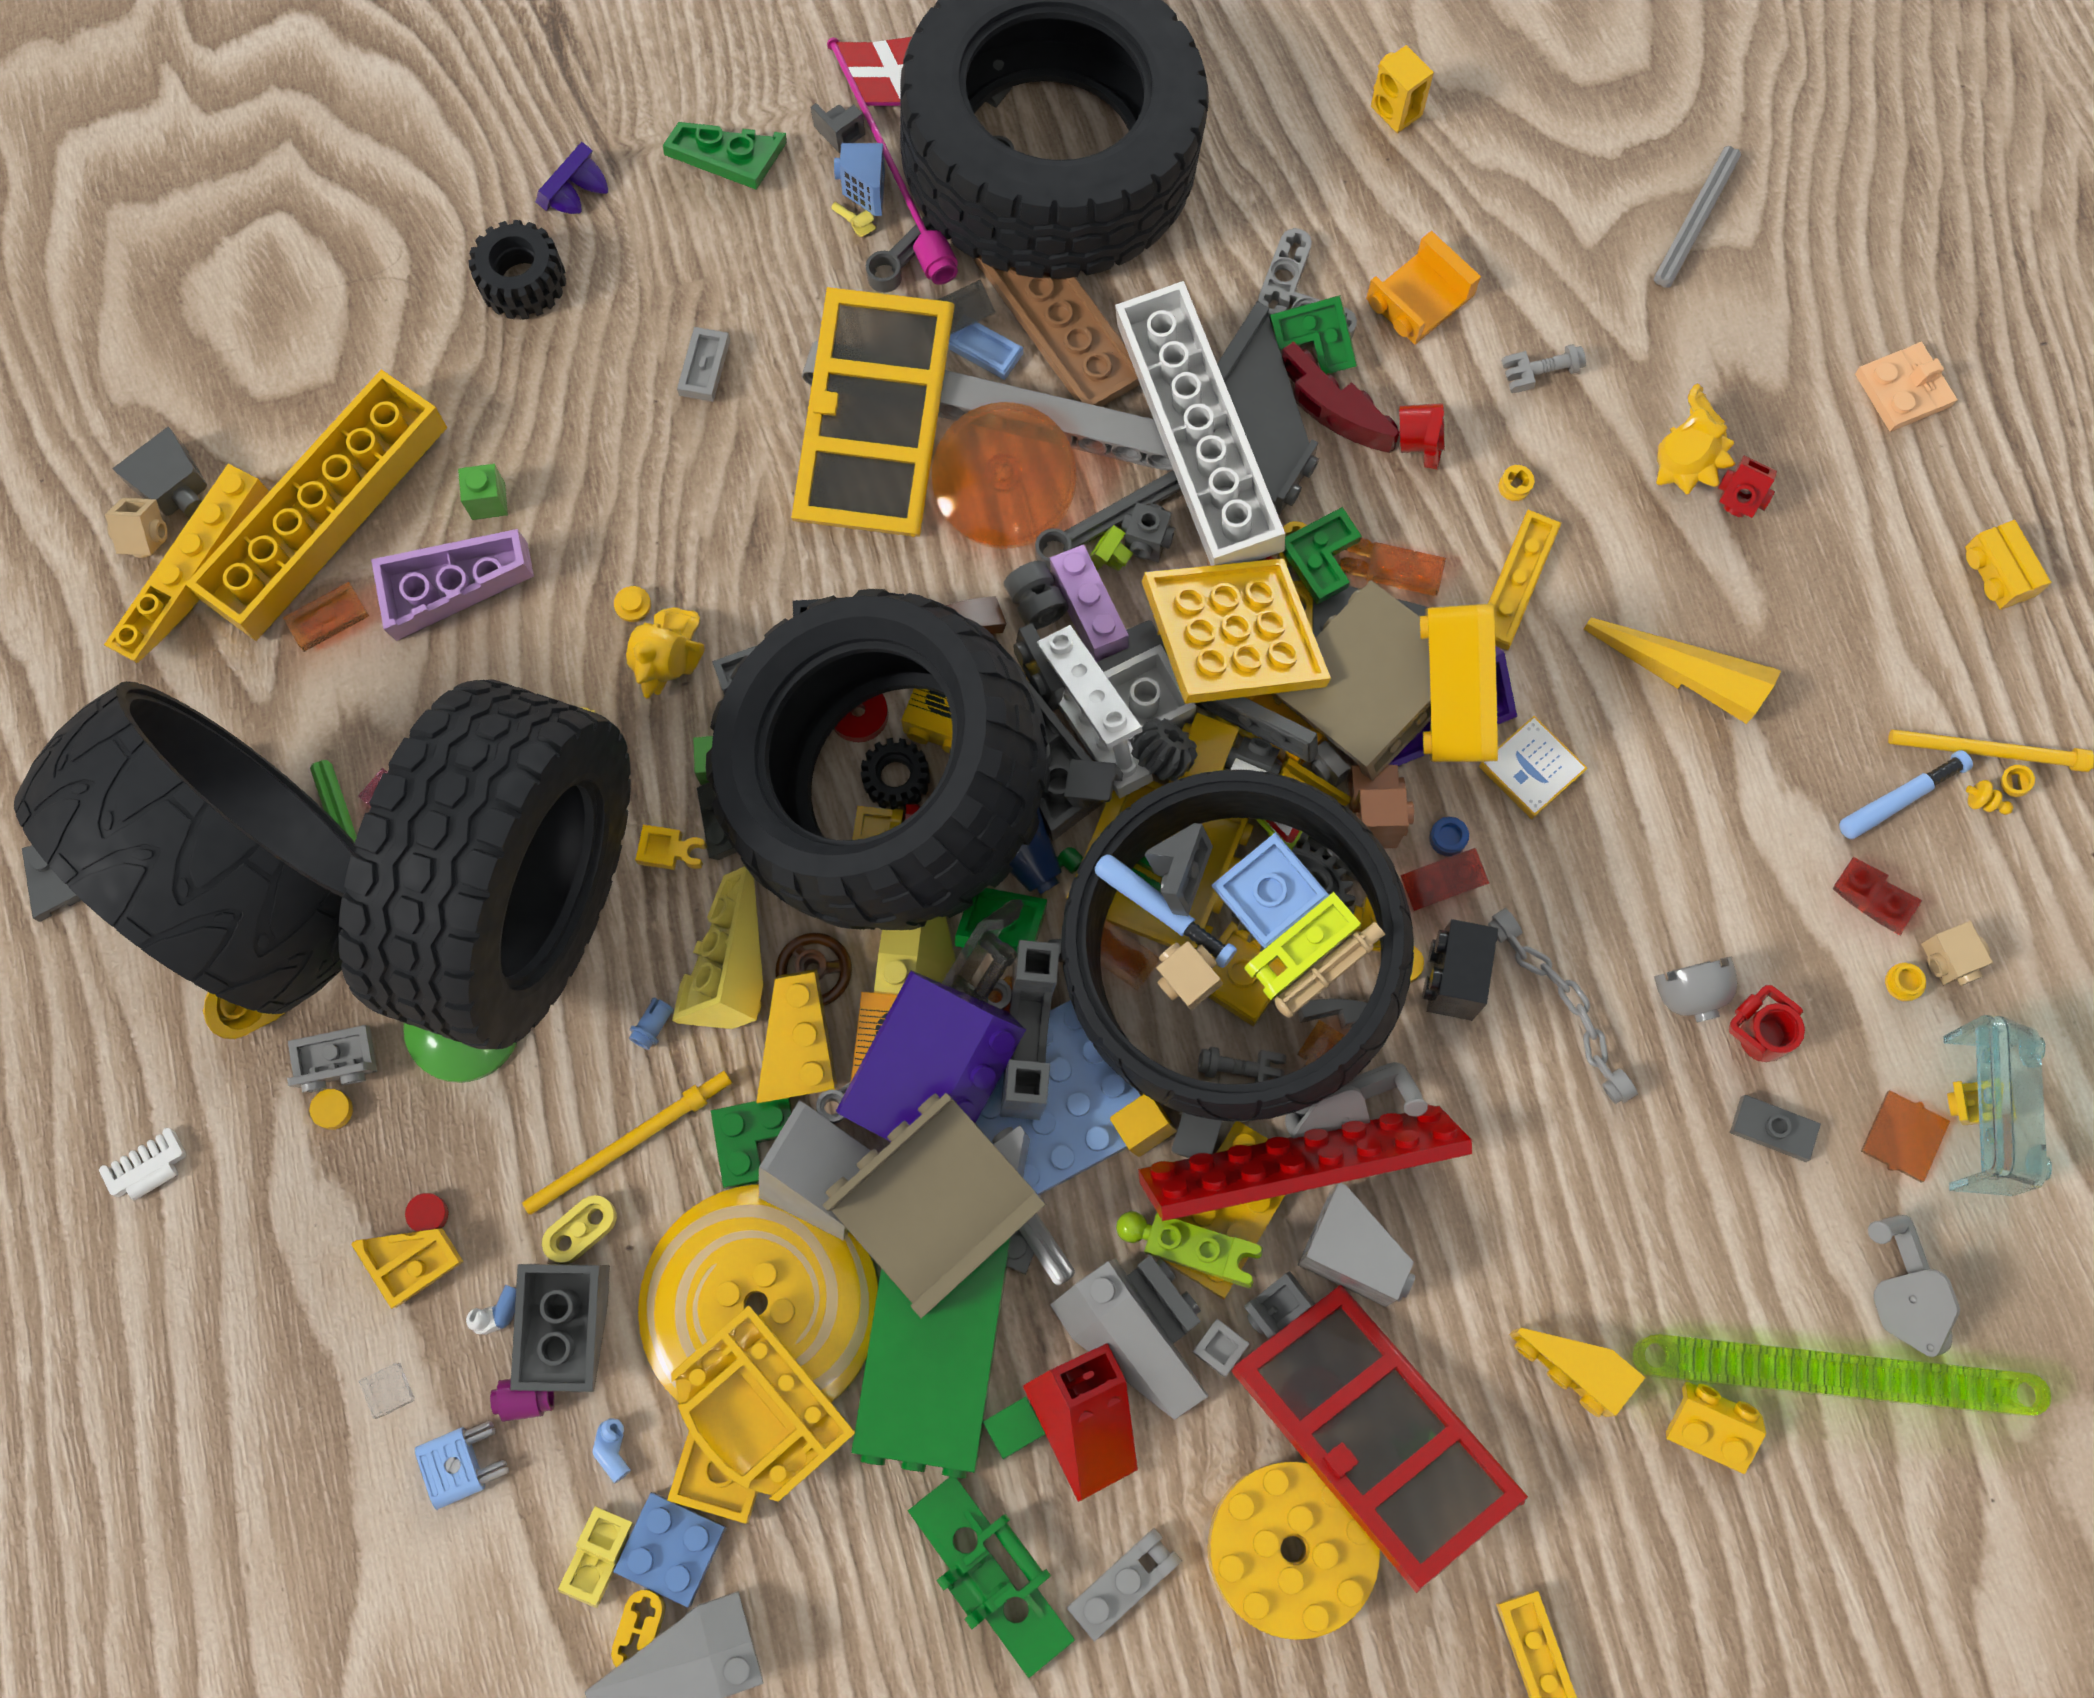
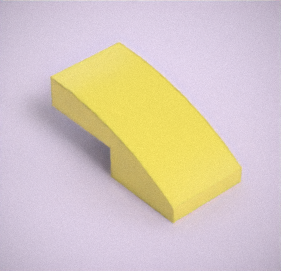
M595 1506L576 1544L577 1551L559 1585V1592L598 1608L623 1552L633 1523Z

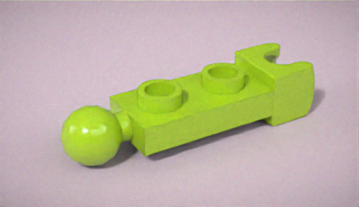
M1135 1211L1122 1214L1116 1224L1117 1234L1125 1242L1135 1243L1142 1239L1147 1240L1144 1250L1145 1254L1162 1258L1163 1260L1246 1288H1252L1253 1286L1252 1276L1240 1270L1238 1265L1243 1258L1260 1259L1262 1257L1263 1247L1237 1237L1233 1238L1178 1219L1162 1221L1158 1213H1156L1153 1225L1147 1224L1144 1216Z

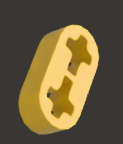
M644 1589L635 1592L627 1600L611 1651L612 1661L616 1667L627 1659V1655L622 1653V1647L631 1645L635 1633L640 1634L637 1643V1650L639 1651L659 1635L666 1610L664 1598L660 1594L650 1589ZM646 1597L651 1599L650 1606L655 1608L656 1612L655 1615L647 1616L643 1627L640 1628L637 1626L641 1612L635 1610L636 1603L644 1602Z

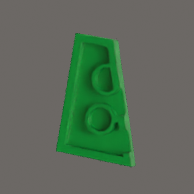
M678 122L664 142L663 152L665 156L757 190L785 147L787 138L786 133L774 132L772 137L756 135L753 129H742V133L722 131L720 126Z

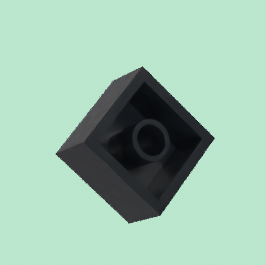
M1451 919L1444 930L1439 929L1436 940L1433 939L1431 942L1428 962L1434 963V967L1432 968L1431 975L1426 977L1423 987L1422 999L1428 1000L1426 1012L1473 1021L1488 1001L1499 928Z

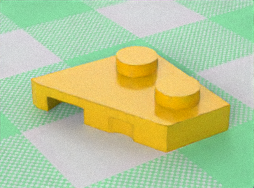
M443 1228L361 1239L351 1243L391 1309L397 1308L464 1262Z

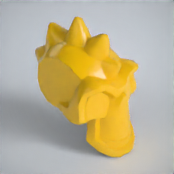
M1698 383L1692 387L1688 394V404L1691 407L1690 416L1678 428L1674 426L1670 428L1671 433L1660 442L1657 452L1659 468L1656 484L1675 483L1685 494H1689L1698 481L1713 487L1718 486V469L1729 468L1735 465L1733 458L1727 452L1734 445V441L1727 438V425H1724L1725 421L1714 411L1706 394L1703 393V387Z
M678 607L662 609L654 615V624L645 622L643 625L637 626L631 633L626 652L627 664L635 673L636 682L641 684L643 696L646 699L650 698L653 693L660 695L667 681L675 680L682 674L690 675L696 669L705 651V646L701 642L692 641L693 635L700 623V617L696 611L682 610Z

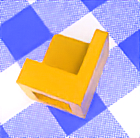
M1144 1094L1110 1117V1121L1129 1151L1137 1157L1144 1155L1177 1132L1160 1103Z

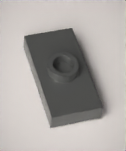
M1743 1095L1740 1098L1730 1133L1807 1162L1811 1159L1821 1123L1748 1095Z

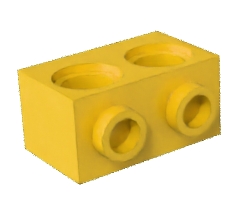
M1407 45L1395 53H1388L1380 61L1371 107L1396 133H1399L1423 115L1434 74Z

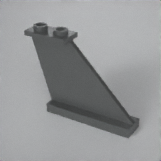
M1257 301L1217 365L1272 502L1275 505L1276 512L1280 515L1286 504L1293 506L1302 489L1299 486L1304 476L1310 478L1319 462V458L1315 457L1318 442L1311 440L1309 443L1268 316L1269 307Z

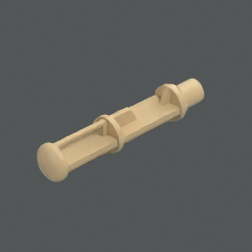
M1373 922L1364 931L1354 932L1337 949L1315 967H1312L1309 972L1281 995L1275 998L1277 1009L1286 1017L1294 1016L1293 1014L1325 988H1328L1333 981L1366 954H1369L1373 949V944L1385 935L1383 930L1376 922Z

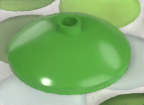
M404 1023V1040L412 1059L431 1076L447 1082H471L490 1075L507 1061L517 1043H513V1045L504 1049H476L462 1044V1042L442 1037V1035Z

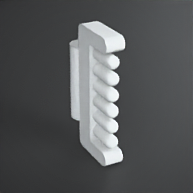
M165 1128L162 1132L163 1135L159 1134L156 1136L155 1140L161 1152H159L153 1140L147 1141V1147L152 1158L146 1147L140 1145L138 1152L143 1163L136 1151H130L129 1157L135 1168L132 1167L127 1156H122L120 1162L126 1172L125 1174L118 1161L111 1163L112 1168L105 1165L101 1166L99 1172L109 1193L115 1197L128 1193L130 1198L135 1201L177 1176L178 1171L174 1164L184 1159L186 1152L176 1132L170 1128Z

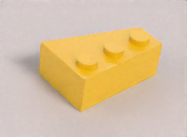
M817 969L779 975L775 978L756 1103L835 1090L837 1080Z

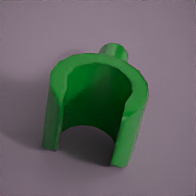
M1067 847L1058 855L1057 859L1060 868L1064 866L1073 874L1078 870L1083 856L1075 848Z

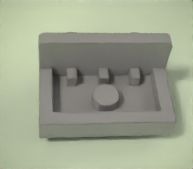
M368 1025L288 1041L293 1077L287 1078L288 1086L301 1088L302 1093L327 1089L326 1082L341 1080V1085L366 1081L365 1074L377 1072L371 1030Z

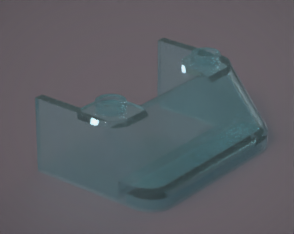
M1983 1015L1943 1036L1944 1044L1976 1046L1981 1172L1949 1183V1191L2015 1196L2042 1187L2044 1182L2050 1178L2052 1172L2051 1160L2046 1154L2042 1059L2045 1055V1041L2039 1036L2037 1030L2003 1016Z

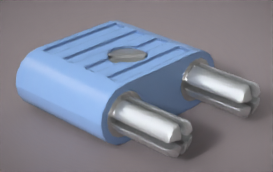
M487 1421L467 1431L464 1427L458 1428L415 1447V1455L431 1503L436 1510L484 1490L485 1483L509 1472L508 1467L495 1471L507 1465L505 1460L496 1462L483 1469L479 1467L472 1444L495 1434V1428H491L494 1426L491 1421ZM492 1471H495V1472H493V1473H491V1474L486 1475V1476L483 1477V1475L488 1474V1473H490V1472H492Z

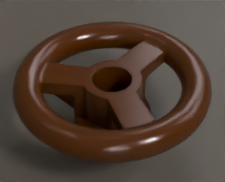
M822 933L803 934L787 943L780 952L775 968L776 978L779 975L787 974V965L793 954L797 958L795 962L797 972L806 971L810 964L816 963L819 965L817 971L819 980L827 974L840 973L835 986L827 993L822 994L823 1006L837 1000L847 989L852 975V963L846 948L835 938ZM810 944L826 946L836 954L839 960L826 961L820 951L815 949L805 950L803 946Z

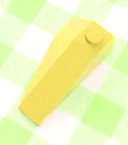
M745 866L724 875L707 916L708 921L712 924L703 940L696 943L693 953L699 956L691 976L684 974L679 986L672 1021L678 1024L734 1029L757 1020L761 1010L760 1000L763 990V975L755 882Z
M938 916L928 920L925 927L913 930H882L874 993L898 995L911 970L956 989L958 967L946 916Z

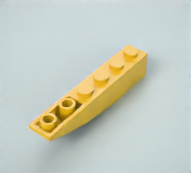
M229 463L227 464L104 643L107 648L135 663H139L191 611L200 599L185 585L186 582L269 493V490L258 478Z

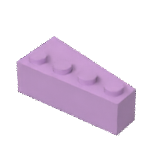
M518 529L371 559L383 629L396 641L534 577L528 542Z

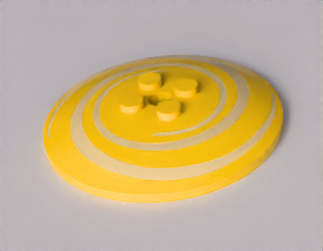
M759 1184L725 1190L693 1206L667 1230L657 1244L646 1266L638 1300L639 1331L645 1354L656 1377L678 1401L676 1380L672 1382L671 1372L746 1308V1301L751 1294L761 1292L767 1297L768 1305L766 1310L758 1316L776 1335L778 1340L831 1403L835 1401L851 1385L867 1359L878 1292V1278L870 1254L850 1232H848L843 1241L760 1199Z

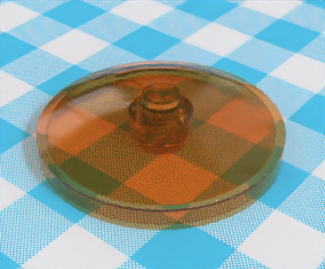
M1012 402L983 405L960 417L950 426L940 440L932 464L934 496L947 521L964 537L980 545L992 548L1007 549L1025 546L1035 542L1043 531L1055 528L1064 518L1072 503L1077 483L1074 454L1067 437L1060 427L1039 410Z

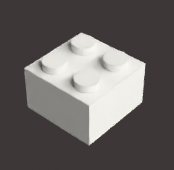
M1161 644L1104 672L1141 727L1153 717L1159 718L1161 721L1164 718L1168 719L1171 724L1179 725L1180 729L1184 727L1186 722L1189 724L1193 723L1197 706L1195 703L1184 704L1169 658ZM1134 736L1128 739L1130 743L1133 741Z

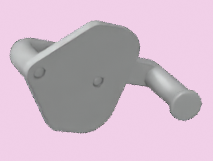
M1393 1062L1357 1075L1353 1080L1327 1098L1312 1106L1287 1114L1285 1124L1290 1136L1294 1139L1303 1137L1304 1133L1311 1129L1332 1131L1341 1129L1342 1125L1349 1121H1360L1364 1124L1370 1123L1365 1099L1398 1087L1405 1100L1404 1111L1408 1115L1421 1116L1426 1113L1428 1105L1423 1100L1422 1094L1407 1068L1401 1063Z
M1898 1215L1872 1222L1868 1227L1869 1237L1876 1243L1886 1244L1890 1242L1892 1236H1895L1908 1273L1880 1282L1874 1291V1302L1884 1329L1926 1356L1935 1357L1946 1353L1951 1348L1952 1329L1960 1313V1307L1950 1280L1942 1272L1930 1269L1916 1228L1910 1217Z

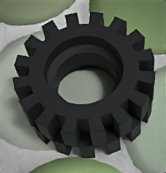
M893 738L886 739L887 744L882 745L879 741L874 744V751L869 749L865 753L866 761L862 760L861 779L869 799L873 803L877 801L880 808L886 809V806H891V809L894 810L898 809V806H904L906 810V804H910L913 801L918 804L921 801V794L926 795L928 791L927 784L930 783L928 762L923 751H918L917 745L913 742L907 745L906 739L899 738V743H894ZM893 762L902 763L910 770L909 779L899 787L888 786L881 779L884 767Z

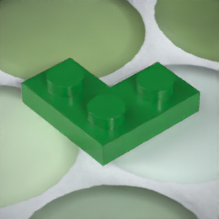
M1341 295L1270 315L1279 350L1284 349L1293 341L1297 345L1314 341L1319 366L1325 374L1357 366Z
M1343 507L1285 537V550L1283 553L1316 604L1346 590L1350 585L1349 579L1334 556L1359 543L1362 535Z
M790 1098L762 1103L753 1101L710 1110L722 1184L725 1190L759 1183L761 1159L758 1143L777 1138L792 1113Z

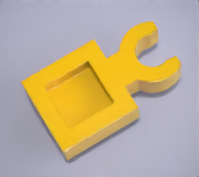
M643 824L635 861L638 865L675 870L677 860H681L692 869H700L703 866L701 859L691 858L690 852L695 848L706 849L707 844L698 837L681 841L683 834L680 830Z

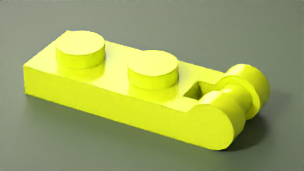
M1333 892L1254 957L1244 967V970L1251 978H1258L1265 987L1263 992L1270 1000H1273L1360 928L1361 923ZM1277 957L1287 968L1279 976L1269 967L1270 963Z

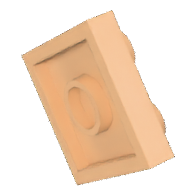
M1922 342L1860 366L1855 373L1890 432L1948 409L1958 400L1942 375L1944 368L1938 358L1932 359Z

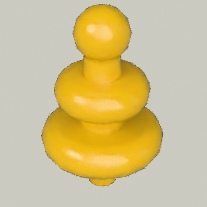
M1982 780L1974 787L1969 785L1966 788V792L1969 793L1967 802L1970 808L1975 810L1982 807L1986 812H1993L1998 809L2004 815L2012 813L2013 804L2009 801H2002V793L1997 789L1993 790L1990 781Z

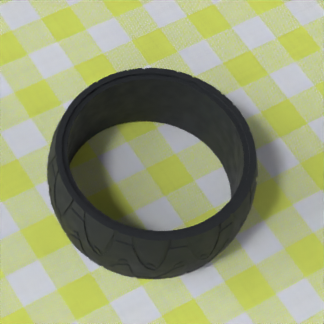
M126 681L121 682L85 705L54 734L33 761L14 798L16 817L20 826L23 827L22 830L43 860L49 864L55 874L87 906L110 926L114 927L121 935L159 963L186 980L193 982L196 986L211 994H215L217 997L243 1008L267 1014L288 1012L317 993L342 970L341 965L343 961L339 955V933L342 927L339 926L342 896L347 891L344 883L350 857L357 848L354 845L355 842L326 811L293 781L226 729L166 693L144 684Z
M1219 770L1188 776L1161 786L1141 797L1131 807L1122 811L1103 830L1082 860L1077 871L1078 875L1074 877L1064 910L1061 954L1064 960L1063 972L1069 997L1078 1021L1088 1039L1093 1043L1094 1048L1118 1075L1139 1092L1176 1111L1220 1121H1255L1287 1115L1312 1106L1341 1089L1371 1062L1372 1058L1376 1056L1390 1036L1405 1004L1414 961V937L1411 912L1395 866L1379 840L1351 810L1341 805L1330 795L1296 779L1263 771ZM1228 818L1269 820L1290 826L1318 840L1333 851L1358 879L1372 906L1376 922L1385 933L1380 939L1381 966L1376 985L1359 1019L1332 1049L1314 1062L1295 1072L1263 1082L1219 1084L1201 1081L1169 1070L1148 1058L1131 1044L1121 1030L1108 1003L1102 981L1100 958L1103 927L1108 910L1117 892L1115 888L1095 873V866L1102 856L1106 854L1112 855L1132 870L1145 856L1146 851L1190 825Z

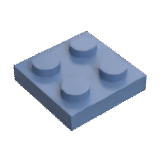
M650 1492L613 1572L687 1608L691 1607L727 1527L682 1505L667 1501V1498L654 1492Z

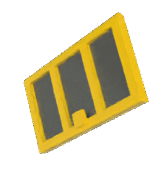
M827 287L791 518L793 521L920 537L955 307L954 303Z

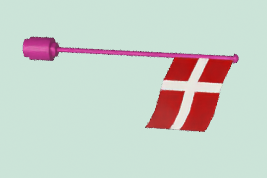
M912 37L877 42H840L837 38H830L827 42V47L833 50L877 143H883L884 158L921 233L913 245L915 255L928 279L937 285L946 284L956 277L958 261L947 238L940 231L926 229L867 107L901 106V70L905 52Z

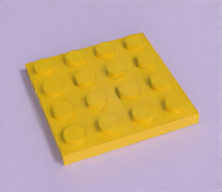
M1284 558L1144 573L1142 584L1184 704L1327 687L1331 677Z

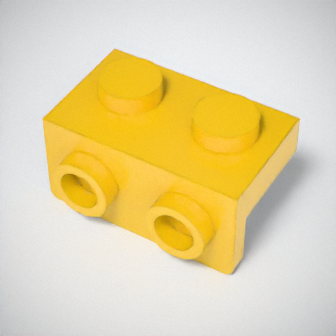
M1686 1381L1682 1387L1683 1399L1666 1430V1439L1745 1474L1767 1434L1763 1416L1755 1407L1746 1402L1738 1401L1735 1403L1721 1397L1718 1391L1708 1385L1698 1384L1697 1386Z

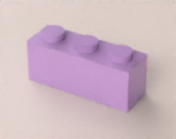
M1084 544L1050 557L1051 574L1055 579L1054 585L1060 588L1069 605L1067 612L1081 641L1096 662L1129 648V635Z

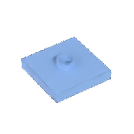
M1276 832L1211 885L1263 949L1268 947L1329 896Z

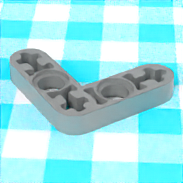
M1289 229L1282 235L1259 294L1258 302L1267 307L1272 300L1278 301V305L1274 309L1269 308L1268 316L1271 324L1270 315L1288 310L1289 304L1293 305L1292 308L1321 301L1320 299L1296 292L1309 257L1312 242L1309 234L1302 229ZM1294 243H1298L1300 247L1296 250L1294 260L1288 258L1290 247ZM1285 269L1290 271L1294 278L1283 282L1275 277V273L1278 270ZM1344 307L1352 339L1357 319L1351 310Z

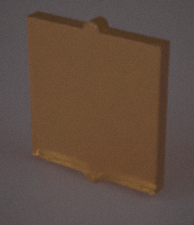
M1889 1090L1883 1099L1861 1152L1886 1164L1889 1171L1898 1170L1922 1183L1927 1177L1950 1121L1924 1108L1922 1102L1914 1103Z

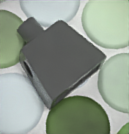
M169 427L165 428L112 468L142 498L156 499L160 512L165 516L172 515L180 509L186 516L191 517L202 502L197 495L207 487L205 479L188 450Z

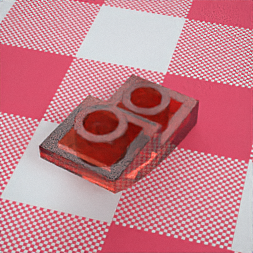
M1476 848L1400 875L1414 911L1490 884Z
M1853 857L1835 883L1833 890L1859 911L1901 936L1920 907L1922 900L1887 882L1889 875Z

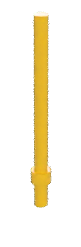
M1894 729L1890 730L1888 736V743L1893 745L1950 752L1963 750L1967 754L2069 766L2070 770L2089 772L2091 769H2094L2093 751L2074 748L2072 751Z
M723 1070L699 1087L696 1084L682 1093L684 1097L522 1202L523 1207L529 1215H532L689 1111L693 1110L696 1112L706 1106L709 1098L732 1084L731 1079Z

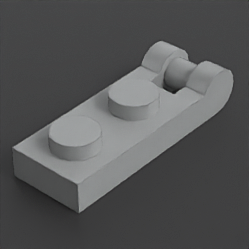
M1155 1528L1148 1532L1067 1607L1094 1642L1182 1562L1174 1551L1170 1553L1160 1540L1163 1537ZM1147 1552L1158 1564L1149 1573L1138 1561Z

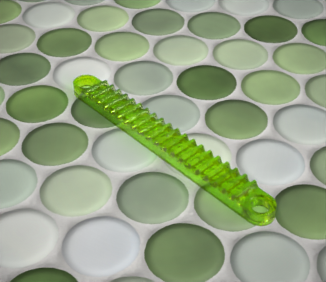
M1661 1334L1645 1336L1636 1343L1633 1350L1634 1363L1644 1375L1679 1381L1704 1382L1726 1386H1741L1745 1388L1770 1389L1792 1393L1836 1396L1840 1398H1855L1858 1400L2016 1416L2040 1415L2047 1410L2052 1397L2049 1386L2041 1377L2023 1372ZM1651 1344L1661 1346L1666 1353V1361L1659 1368L1651 1366L1646 1360L1645 1351ZM2022 1383L2029 1384L2035 1391L2036 1400L2030 1407L2024 1406L2017 1398V1388Z

